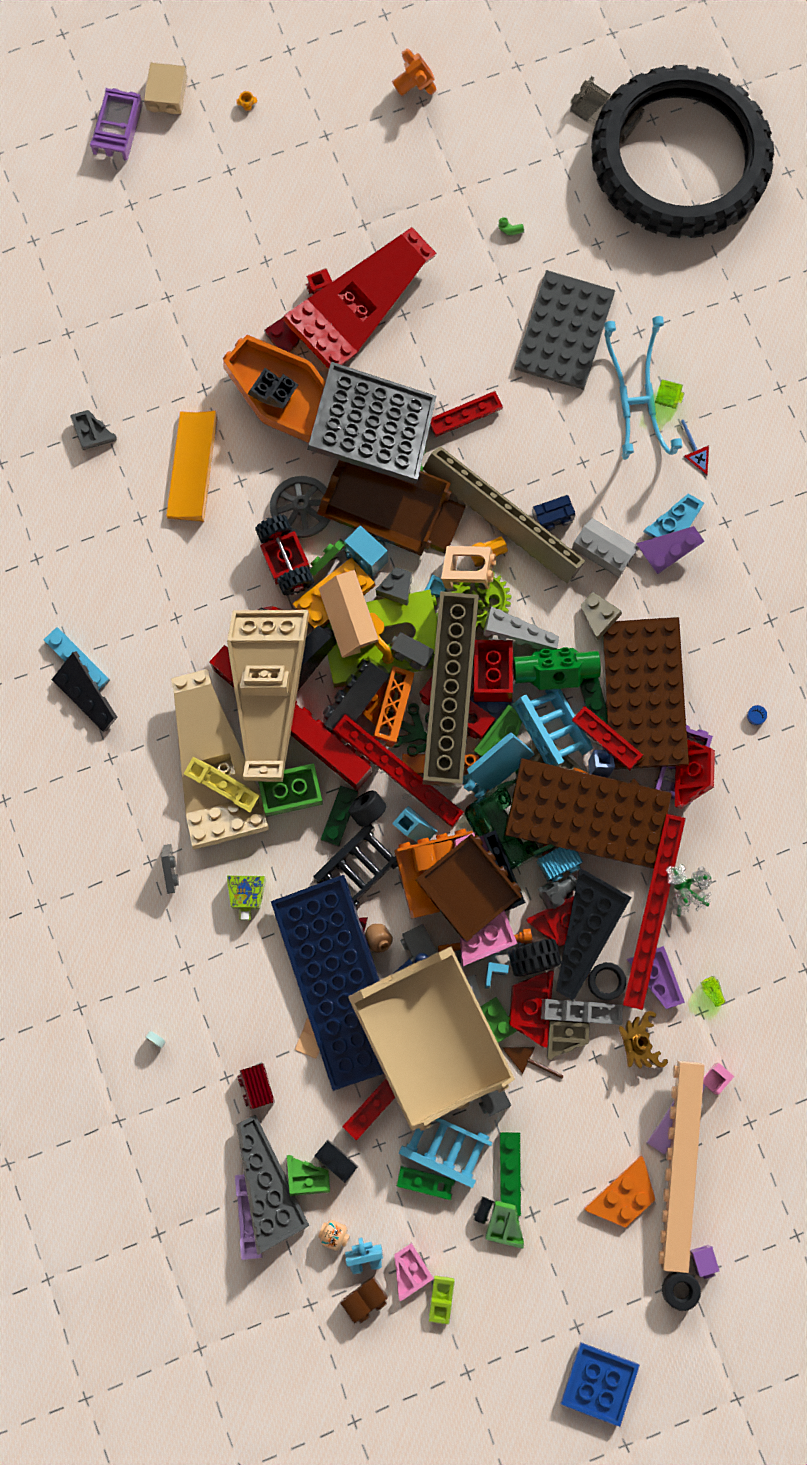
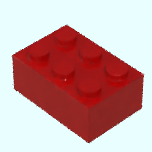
M475 640L474 702H512L513 640Z

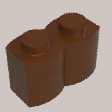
M373 1276L343 1298L340 1304L354 1324L358 1321L361 1324L370 1317L369 1312L373 1309L378 1311L387 1304L385 1300L388 1299V1296Z

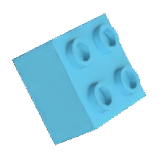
M359 526L344 541L346 557L348 559L352 557L367 575L369 574L371 577H374L388 563V550L363 527Z

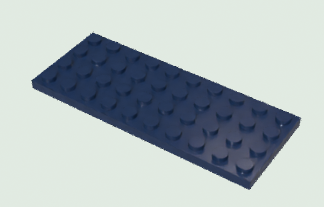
M345 875L270 901L332 1090L335 1091L384 1074L348 996L377 983L380 979Z

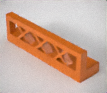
M395 666L391 669L373 735L375 738L386 741L385 746L390 748L397 742L415 674ZM395 673L404 675L402 683L397 684L394 679ZM396 689L398 698L393 702L389 694ZM392 707L394 713L392 718L388 719L385 709ZM388 725V735L379 733L381 726Z

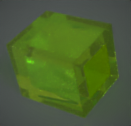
M662 379L655 403L676 409L677 404L682 403L685 392H681L683 385Z

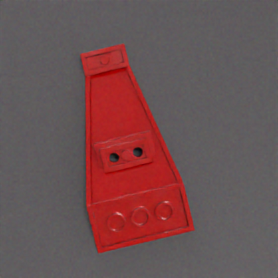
M411 227L286 313L282 320L328 369L331 362L344 365L357 354L422 266L433 259L437 253Z

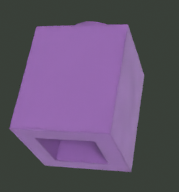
M705 1245L690 1250L695 1271L699 1277L703 1276V1279L712 1278L716 1272L720 1271L712 1246Z

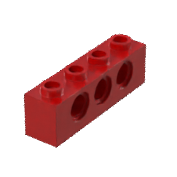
M432 676L419 692L420 700L429 707ZM472 701L469 702L468 716H475L477 722L474 724L468 723L467 733L474 739H482L495 722V717Z

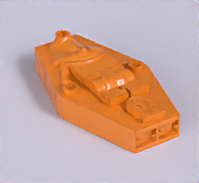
M248 334L243 339L240 338L236 342L235 348L224 355V370L260 421L265 425L309 443L325 386L324 379L314 365L306 359ZM264 368L279 378L284 374L299 384L284 408L270 406L248 395V392Z

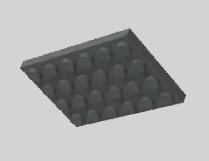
M546 270L514 370L584 390L615 290Z

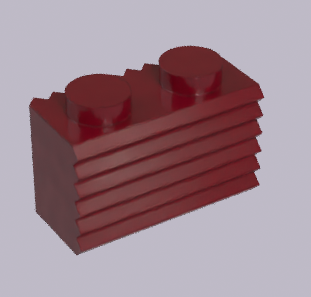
M264 1063L239 1070L241 1075L237 1077L240 1087L244 1086L246 1094L243 1095L246 1107L250 1106V1110L275 1102Z

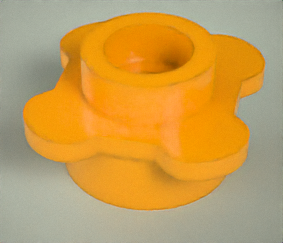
M244 91L239 95L236 103L244 107L245 111H249L251 106L257 103V97L253 96L249 91Z

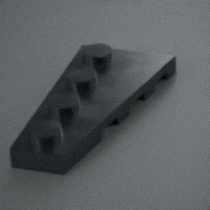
M77 651L72 652L51 680L105 732L118 717L107 699L101 695L97 683L91 679L88 674L89 670L80 661Z

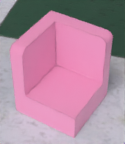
M715 1063L704 1076L703 1084L715 1095H719L734 1076L720 1063Z

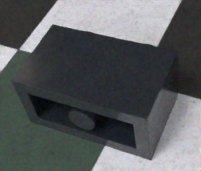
M329 1139L314 1155L344 1183L358 1168V1165Z

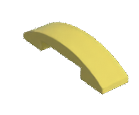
M192 757L184 772L186 776L225 796L248 812L252 811L260 797L259 794L241 782L195 757Z

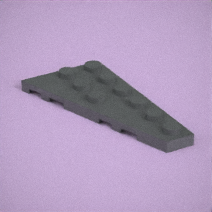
M254 1115L236 1124L258 1255L305 1229L309 1224L296 1197L289 1196L288 1180L257 1116Z

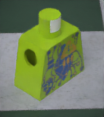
M227 875L231 908L240 909L239 920H251V909H260L266 883L265 876Z

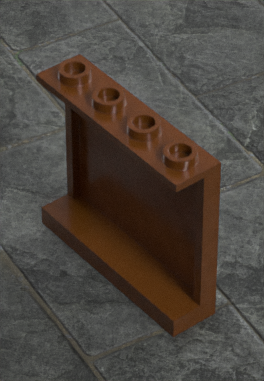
M472 834L415 879L464 942H468L478 931L518 898L522 897L520 894L521 888L516 882L511 883L507 878L509 876L508 872L502 866L498 867L494 862L496 860L495 856L490 851L486 852L482 847L484 844L477 835L473 836Z

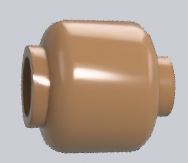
M371 924L365 931L364 935L371 951L375 953L387 951L393 942L391 933L383 924Z

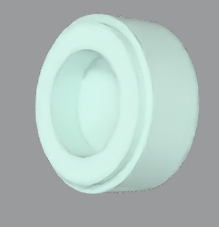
M149 1031L145 1037L160 1048L166 1043L164 1039L152 1031Z

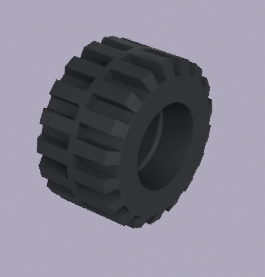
M555 939L529 943L513 948L508 952L513 974L517 977L552 969L562 964Z

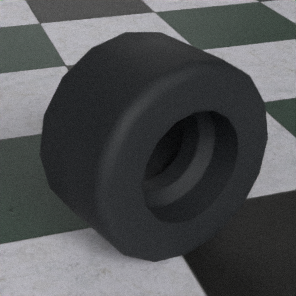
M372 790L363 793L353 801L348 811L359 826L364 827L378 820L385 812L387 806L380 795Z
M672 1272L663 1281L662 1295L672 1308L679 1311H688L698 1304L701 1297V1288L698 1281L691 1274ZM678 1283H685L689 1288V1294L684 1299H678L674 1295L673 1289Z

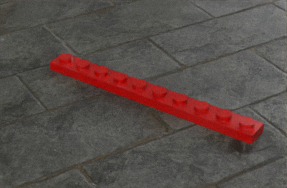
M666 814L623 1006L642 1011L644 1008L686 818Z

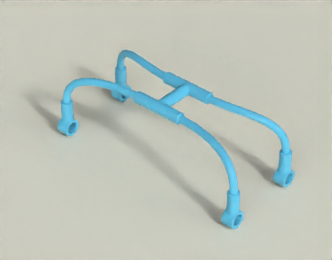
M662 316L652 318V335L645 366L646 396L628 398L627 387L610 342L612 332L616 331V325L614 321L604 323L606 345L618 374L623 416L626 422L625 444L622 445L623 460L628 459L630 454L634 453L633 444L629 443L631 417L629 405L648 404L653 428L666 453L674 455L678 449L683 447L682 439L676 438L670 441L671 449L668 448L661 436L655 416V401L652 383H650V361L656 334L659 332L660 327L664 326Z

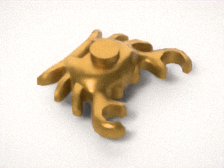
M652 1011L643 1014L640 1025H638L640 1017H635L632 1023L630 1020L626 1022V1030L622 1026L618 1027L624 1043L628 1067H631L634 1061L639 1069L642 1068V1064L651 1068L652 1064L647 1059L658 1068L665 1067L668 1064V1059H664L662 1063L658 1060L659 1055H661L660 1051L651 1053L653 1045L649 1040L650 1034L645 1029L654 1027V1024L648 1020L649 1016L652 1018L656 1017V1013Z

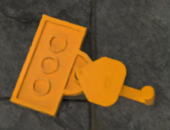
M352 557L292 603L296 610L309 611L308 623L313 629L317 626L324 627L330 622L319 588L333 577L355 570L363 596L376 586L375 582ZM370 613L379 642L373 644L383 654V662L390 664L393 662L394 657L389 646L380 638L385 629L384 623L375 613Z

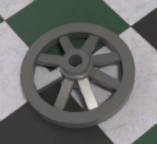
M295 476L283 481L272 494L270 500L271 516L276 515L277 517L278 514L293 510L288 519L290 526H292L298 515L301 516L303 530L292 528L291 531H295L298 538H307L320 533L326 528L331 519L318 515L311 508V506H319L321 499H309L317 490L324 496L327 487L319 480L309 476ZM300 484L312 486L305 495H302ZM295 485L297 496L294 497L284 491ZM280 497L292 502L277 508ZM300 502H303V503H304V505H302V506H299L298 504H299ZM308 513L319 521L312 528L308 527L306 517Z

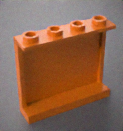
M466 829L454 831L455 835L452 836L444 833L437 835L436 839L429 841V838L417 840L418 844L410 845V842L398 845L399 848L394 850L411 919L440 912L415 881L421 875V871L416 872L411 849L452 840L454 848V840L472 834V831L466 832Z

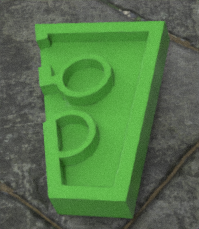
M510 705L506 706L474 748V752L482 757L510 732L517 737L522 721L513 707Z

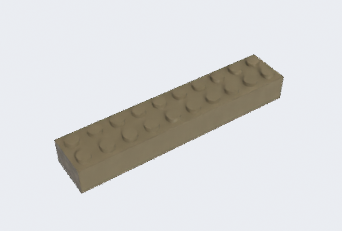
M440 591L423 784L461 788L463 784L479 595Z

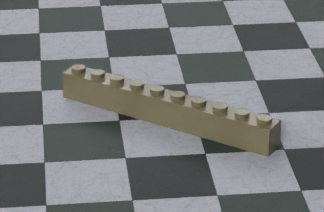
M440 446L430 454L423 467L425 472L450 482L449 490L458 499L470 506L473 511L480 514L487 522L491 523L501 533L514 541L516 545L543 564L545 568L557 575L560 580L568 583L576 576L585 562L582 557Z

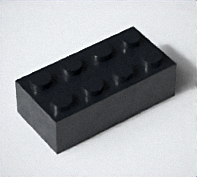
M368 656L366 660L363 658L359 662L357 672L347 678L345 682L347 684L343 690L340 689L334 696L335 702L332 706L328 705L323 711L324 725L333 730L344 715H347L355 722L389 677L387 669Z

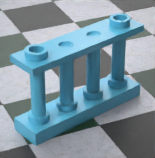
M561 689L545 690V695L531 701L527 695L520 697L513 704V707L546 764L560 766L564 762L563 757L578 750L584 756L593 749L591 741L585 732L572 722L575 715ZM551 701L556 711L539 717L534 708ZM560 717L565 727L549 734L543 724ZM570 734L575 744L559 751L553 741Z
M437 1118L435 1121L440 1122V1126L428 1153L425 1152V1155L417 1152V1145L424 1132L420 1128L415 1130L410 1143L406 1147L401 1146L399 1154L473 1188L476 1182L472 1178L474 1167L484 1144L491 1146L492 1142L489 1141L490 1136L481 1132H478V1135L444 1119ZM447 1127L459 1131L447 1160L441 1164L435 1161L437 1158L435 1155ZM466 1135L476 1139L477 1142L465 1170L462 1169L460 1173L454 1170L455 1166L453 1164Z

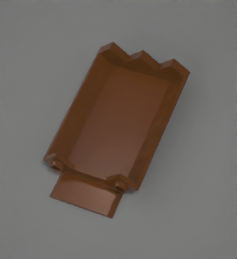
M338 460L327 490L321 499L317 514L355 530L361 526L375 538L422 556L424 549L428 551L429 548L446 554V548L452 543L466 506L449 499L452 492L449 490L450 482L423 471L419 472L417 483L414 484Z

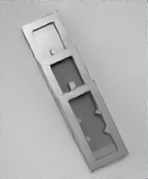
M542 999L541 1019L622 1025L623 1005Z

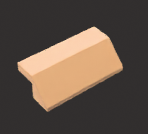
M355 570L336 575L319 588L342 658L361 653L360 647L379 642Z

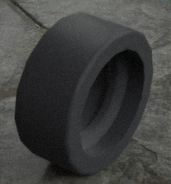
M604 962L596 965L590 971L588 987L595 997L601 1000H612L624 992L626 976L618 965L612 962ZM611 970L617 975L619 984L615 991L604 993L597 988L595 979L600 971Z

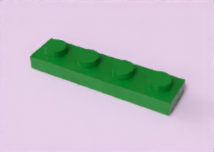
M500 1132V1202L515 1205L518 1216H521L520 1132Z

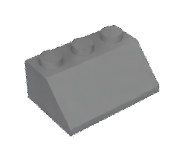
M591 518L575 539L572 549L620 578L639 547L594 518Z

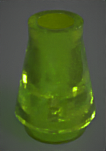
M710 976L701 981V989L715 1007L721 1006L726 1002L719 979H716L715 976Z

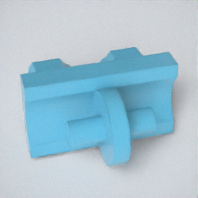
M358 1238L359 1245L352 1246V1251L345 1252L347 1267L350 1266L353 1274L363 1271L362 1263L370 1262L371 1269L373 1270L382 1268L383 1253L381 1244L372 1246V1242L364 1243L363 1238Z

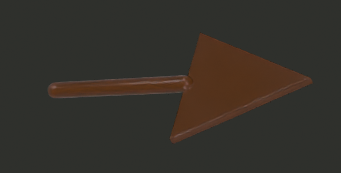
M502 1047L522 1074L527 1064L530 1063L559 1078L564 1077L562 1074L530 1059L535 1047Z

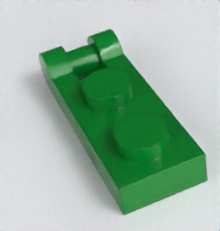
M401 1166L396 1187L451 1200L452 1186H455L456 1180ZM439 1182L444 1183L443 1191L437 1190Z

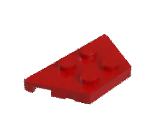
M687 740L689 766H676L675 807L677 809L683 808L714 788V749Z
M574 896L566 899L562 905L555 909H545L527 918V923L548 939H555L557 946L565 945Z
M552 970L513 984L511 991L509 1025L543 1048L548 1046L550 1020L541 1019L542 999H552L554 971Z

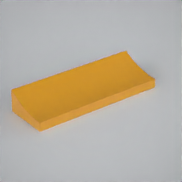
M215 410L206 412L180 411L166 514L168 519L204 522L217 425Z

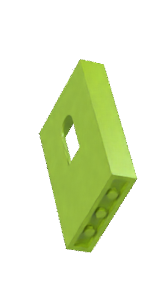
M430 589L410 593L407 606L386 598L366 602L369 613H375L383 621L385 627L402 623L412 624L416 630L413 639L434 649L435 652L438 613H435L434 606H437L436 597L431 595ZM329 622L326 626L332 630L331 624ZM336 643L327 654L334 688L346 686L347 678L357 672L359 662L363 658L366 660L368 656L386 668L389 676L393 666L410 672L423 671L422 669L416 670L412 668L410 663L405 660L399 661L394 658L392 663H384L382 660L383 654L374 644L361 648V653L342 658ZM434 655L426 670L433 669Z

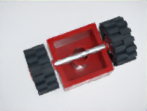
M281 514L277 517L275 515L272 518H267L266 521L263 520L261 523H258L255 530L261 542L262 554L276 585L279 584L282 594L284 596L294 595L295 593H300V591H305L306 588H310L314 583L310 566L296 532H291L292 528L285 515L281 516Z

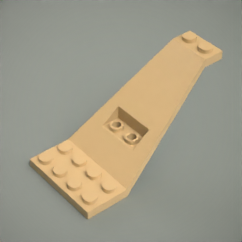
M308 610L232 611L227 644L246 760L243 773L244 781L283 782L309 621Z
M205 669L171 678L175 701L185 813L193 849L196 850L269 830L262 797L255 781H244L243 779L246 760L214 691L209 670ZM192 757L224 772L259 794L260 797L252 811H246L225 796L186 776L184 772Z

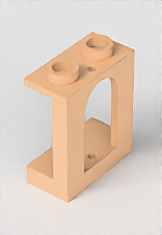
M447 546L441 577L444 587L453 588V582L484 583L486 589H489L490 582H493L494 579L492 568L496 565V555L493 554L491 547ZM458 556H480L485 559L484 567L478 571H456Z

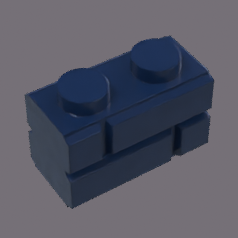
M569 495L544 502L532 508L534 520L547 531H552L555 529V526L560 524L562 526L571 524L576 516Z

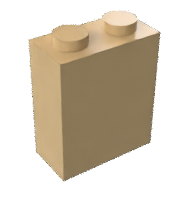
M150 62L144 98L148 111L182 114L187 83L185 66Z

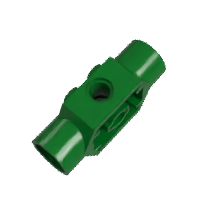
M563 647L560 649L536 650L532 656L513 657L515 684L531 683L539 690L578 688L584 679L600 678L601 675L598 651L578 652L574 648Z

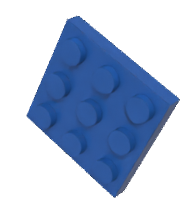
M580 1342L560 1403L620 1427L640 1365Z

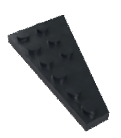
M579 868L562 964L556 987L557 992L572 1001L575 1000L632 898L582 868Z

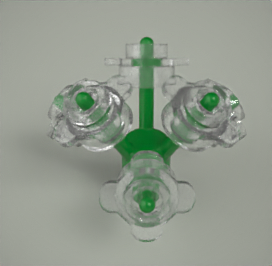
M680 864L676 867H667L666 872L669 875L667 881L678 890L673 898L672 906L669 908L670 911H673V915L678 917L681 915L685 916V912H689V905L692 902L697 906L696 911L709 906L711 892L706 894L702 891L697 895L690 890L691 884L699 887L701 890H706L710 883H712L710 873L702 866L698 867V871L692 873L690 879H687L685 875V865Z

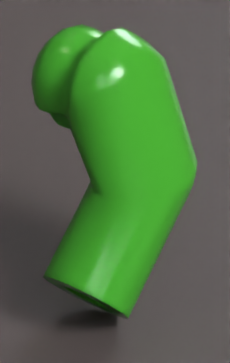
M502 217L499 219L498 227L507 235L524 233L523 224L512 226L508 223L507 218Z

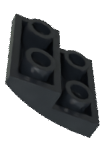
M264 368L248 392V395L270 406L284 408L299 384L284 374L279 378Z

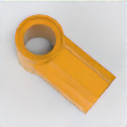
M502 536L486 543L479 542L471 546L491 547L493 554L496 556L508 552L506 542ZM471 556L475 567L485 564L484 558Z

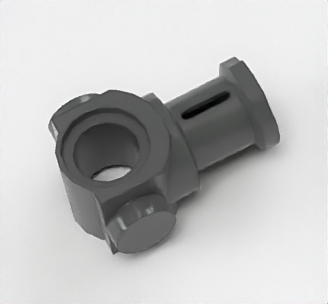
M569 875L567 879L560 883L550 882L538 888L539 896L543 900L547 909H555L562 905L567 898V894L575 891L577 880L573 875Z

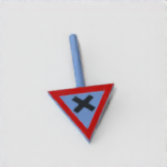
M681 420L694 452L683 457L708 475L709 445L698 450L685 420Z

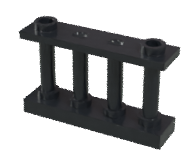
M372 824L364 826L313 876L318 883H321L322 881L325 882L333 879L331 872L335 868L341 869L361 889L352 898L355 908L360 904L358 900L391 868L394 870L398 867L396 856L394 857L374 837L373 831L375 828ZM363 841L369 842L389 862L381 870L360 850L359 845ZM350 854L352 856L355 855L374 875L367 884L346 864L347 861L345 859Z

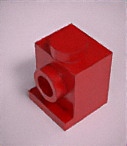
M327 268L307 275L308 283L305 285L309 295L312 293L314 295L333 281Z

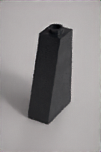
M317 626L306 637L297 692L337 643L333 630L327 626L325 628Z

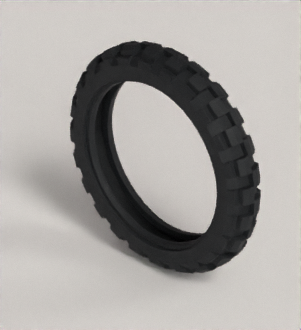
M673 65L672 68L666 69V67L662 66L650 69V72L645 74L640 73L630 78L628 83L622 84L612 93V96L605 102L596 120L591 142V160L593 171L597 175V182L602 192H605L608 196V201L616 210L619 209L625 214L624 217L633 224L638 223L644 226L645 230L657 234V232L665 233L667 237L680 238L681 236L698 238L704 237L708 233L716 234L726 230L728 226L735 225L750 210H753L760 201L771 178L774 166L773 157L775 155L774 142L771 140L772 132L769 123L762 116L763 111L756 101L748 97L749 93L740 85H733L730 83V78L720 73L718 76L709 73L710 69L698 66L696 69H689L687 65ZM669 98L692 99L713 107L730 121L741 139L745 154V165L740 181L726 195L702 205H674L649 195L630 177L620 154V133L625 123L635 112L650 103Z

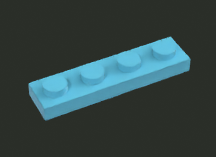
M58 627L43 639L64 661L68 659L72 652L77 651L80 661L89 670L88 674L91 679L99 686L98 690L110 681Z

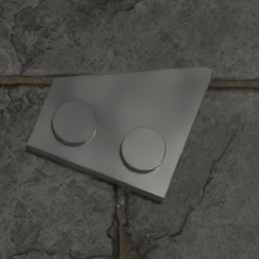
M395 567L375 589L376 595L407 606L411 590L412 572Z

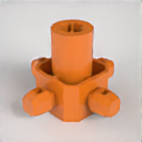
M405 49L402 52V57L405 61L404 67L406 71L392 81L394 87L401 96L405 95L415 86L420 91L424 88L428 94L432 95L436 92V86L433 82L435 78L432 71L419 53L414 55L410 49Z

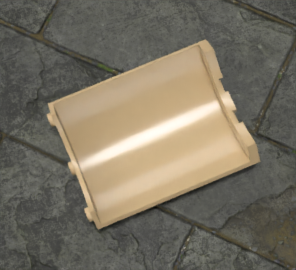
M452 947L416 962L348 996L411 1131L418 1128L423 1131L432 1126V1121L456 1108L459 1110L464 1109L470 1105V1101L495 1090L502 1092L508 1089V1084L515 1080Z

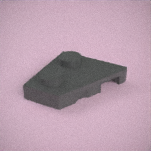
M89 410L70 415L82 450L117 441L116 435L105 428V425L100 420H97Z
M167 844L163 846L161 861L167 894L175 893L176 886H179L178 874H175L176 860L175 856H173L172 844Z

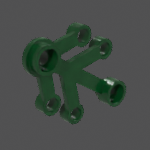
M411 703L408 706V713L412 717L414 726L403 720L400 729L410 734L398 736L399 743L395 744L393 748H398L402 744L420 739L427 741V733L424 731L419 716L418 704ZM415 707L417 711L412 712L410 708ZM389 710L388 714L392 718L394 712ZM429 712L426 713V715H425V722H426L427 724H428V719H427V717L429 716ZM426 743L419 746L410 744L407 748V754L415 757L418 753L425 752ZM410 748H415V749H416V752H415V753H411V752L409 751V749H410Z

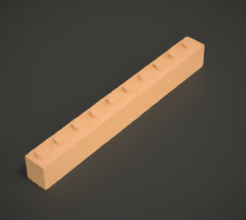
M677 1061V1066L674 1065L673 1078H676L675 1086H672L671 1089L674 1107H670V1119H673L672 1127L668 1129V1139L671 1140V1146L667 1148L666 1158L669 1160V1168L665 1169V1181H668L667 1189H664L663 1192L666 1210H662L664 1230L660 1232V1243H663L662 1251H659L658 1263L661 1264L664 1271L689 1273L705 1066L702 1063Z

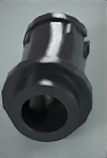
M482 1196L477 1212L473 1214L475 1216L473 1220L485 1225L486 1221L489 1220L488 1215L494 1201Z

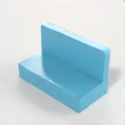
M489 962L484 989L490 988L492 974L507 975L509 965Z

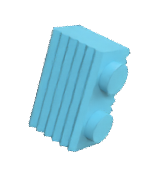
M558 848L538 858L536 861L547 882L551 879L553 882L563 878L562 874L567 871L571 874L579 870V865L583 863L578 852Z

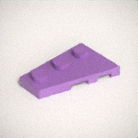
M695 526L636 544L656 573L659 574L705 541Z
M662 946L656 950L648 987L662 1005L668 1009L683 1004L685 1001L666 950ZM634 957L627 959L631 965L633 963Z

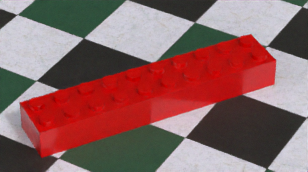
M224 645L209 663L213 671L234 688L229 650ZM296 701L290 735L358 791L372 775L371 762L364 756L360 758L350 744L344 745L341 741L342 738L334 731L330 733L326 729L327 726L321 720H314L311 716L312 713L305 707L301 709Z

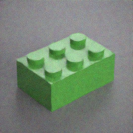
M314 763L284 770L283 782L258 781L267 817L323 805Z

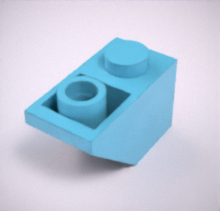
M407 806L392 823L404 835L416 842L423 838H429L430 840L437 832L410 806Z

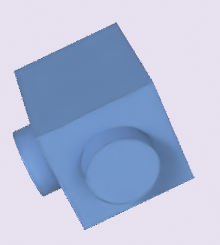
M594 750L588 760L589 773L592 775L609 778L615 768L614 757L606 750Z

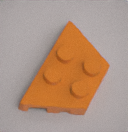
M640 1155L584 1209L589 1213L626 1228L655 1201L644 1158Z

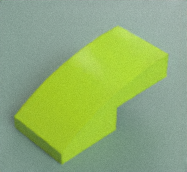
M434 1275L429 1322L449 1324L455 1278Z

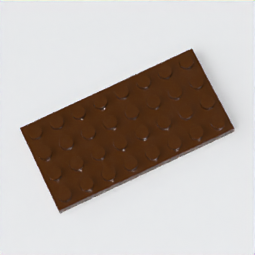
M679 617L616 621L603 635L608 726L643 754V758L633 769L689 766ZM614 758V770L627 769Z
M521 758L505 835L654 869L672 793Z

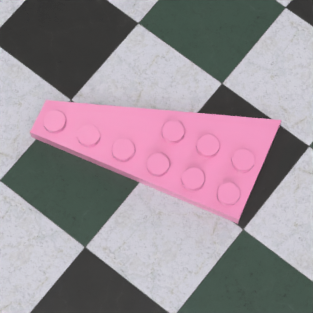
M469 835L454 840V845L457 846ZM505 911L501 912L478 931L468 942H464L460 937L462 966L517 944Z

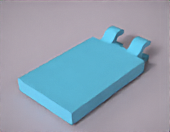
M510 732L467 769L469 773L463 776L464 789L468 792L472 790L477 799H483L487 789L490 791L494 790L519 768L521 758L529 760L535 755L534 752Z

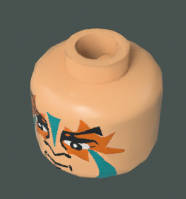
M330 1220L327 1223H323L318 1238L321 1239L320 1242L323 1246L338 1251L341 1246L346 1247L350 1235L347 1234V1226Z

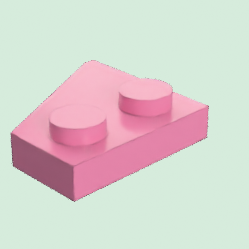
M412 1242L394 1254L399 1300L402 1301L434 1278Z

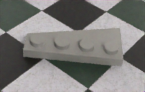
M490 607L483 635H497L498 639L504 641L507 638L515 640L516 644L520 645L528 643L532 648L539 650L558 648L559 636L545 631L536 625L527 623L518 617L509 615L500 609Z

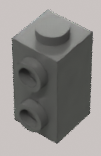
M401 632L398 637L394 636L390 643L393 657L399 661L405 660L409 662L410 666L416 670L422 669L425 671L434 655V649Z

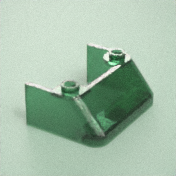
M516 778L495 786L465 809L466 819L475 835L479 837L496 830L512 871L555 847L553 844H549L539 849L535 842L526 841L523 843L519 838L505 835L508 814L505 809L511 805V796L507 789L515 784Z

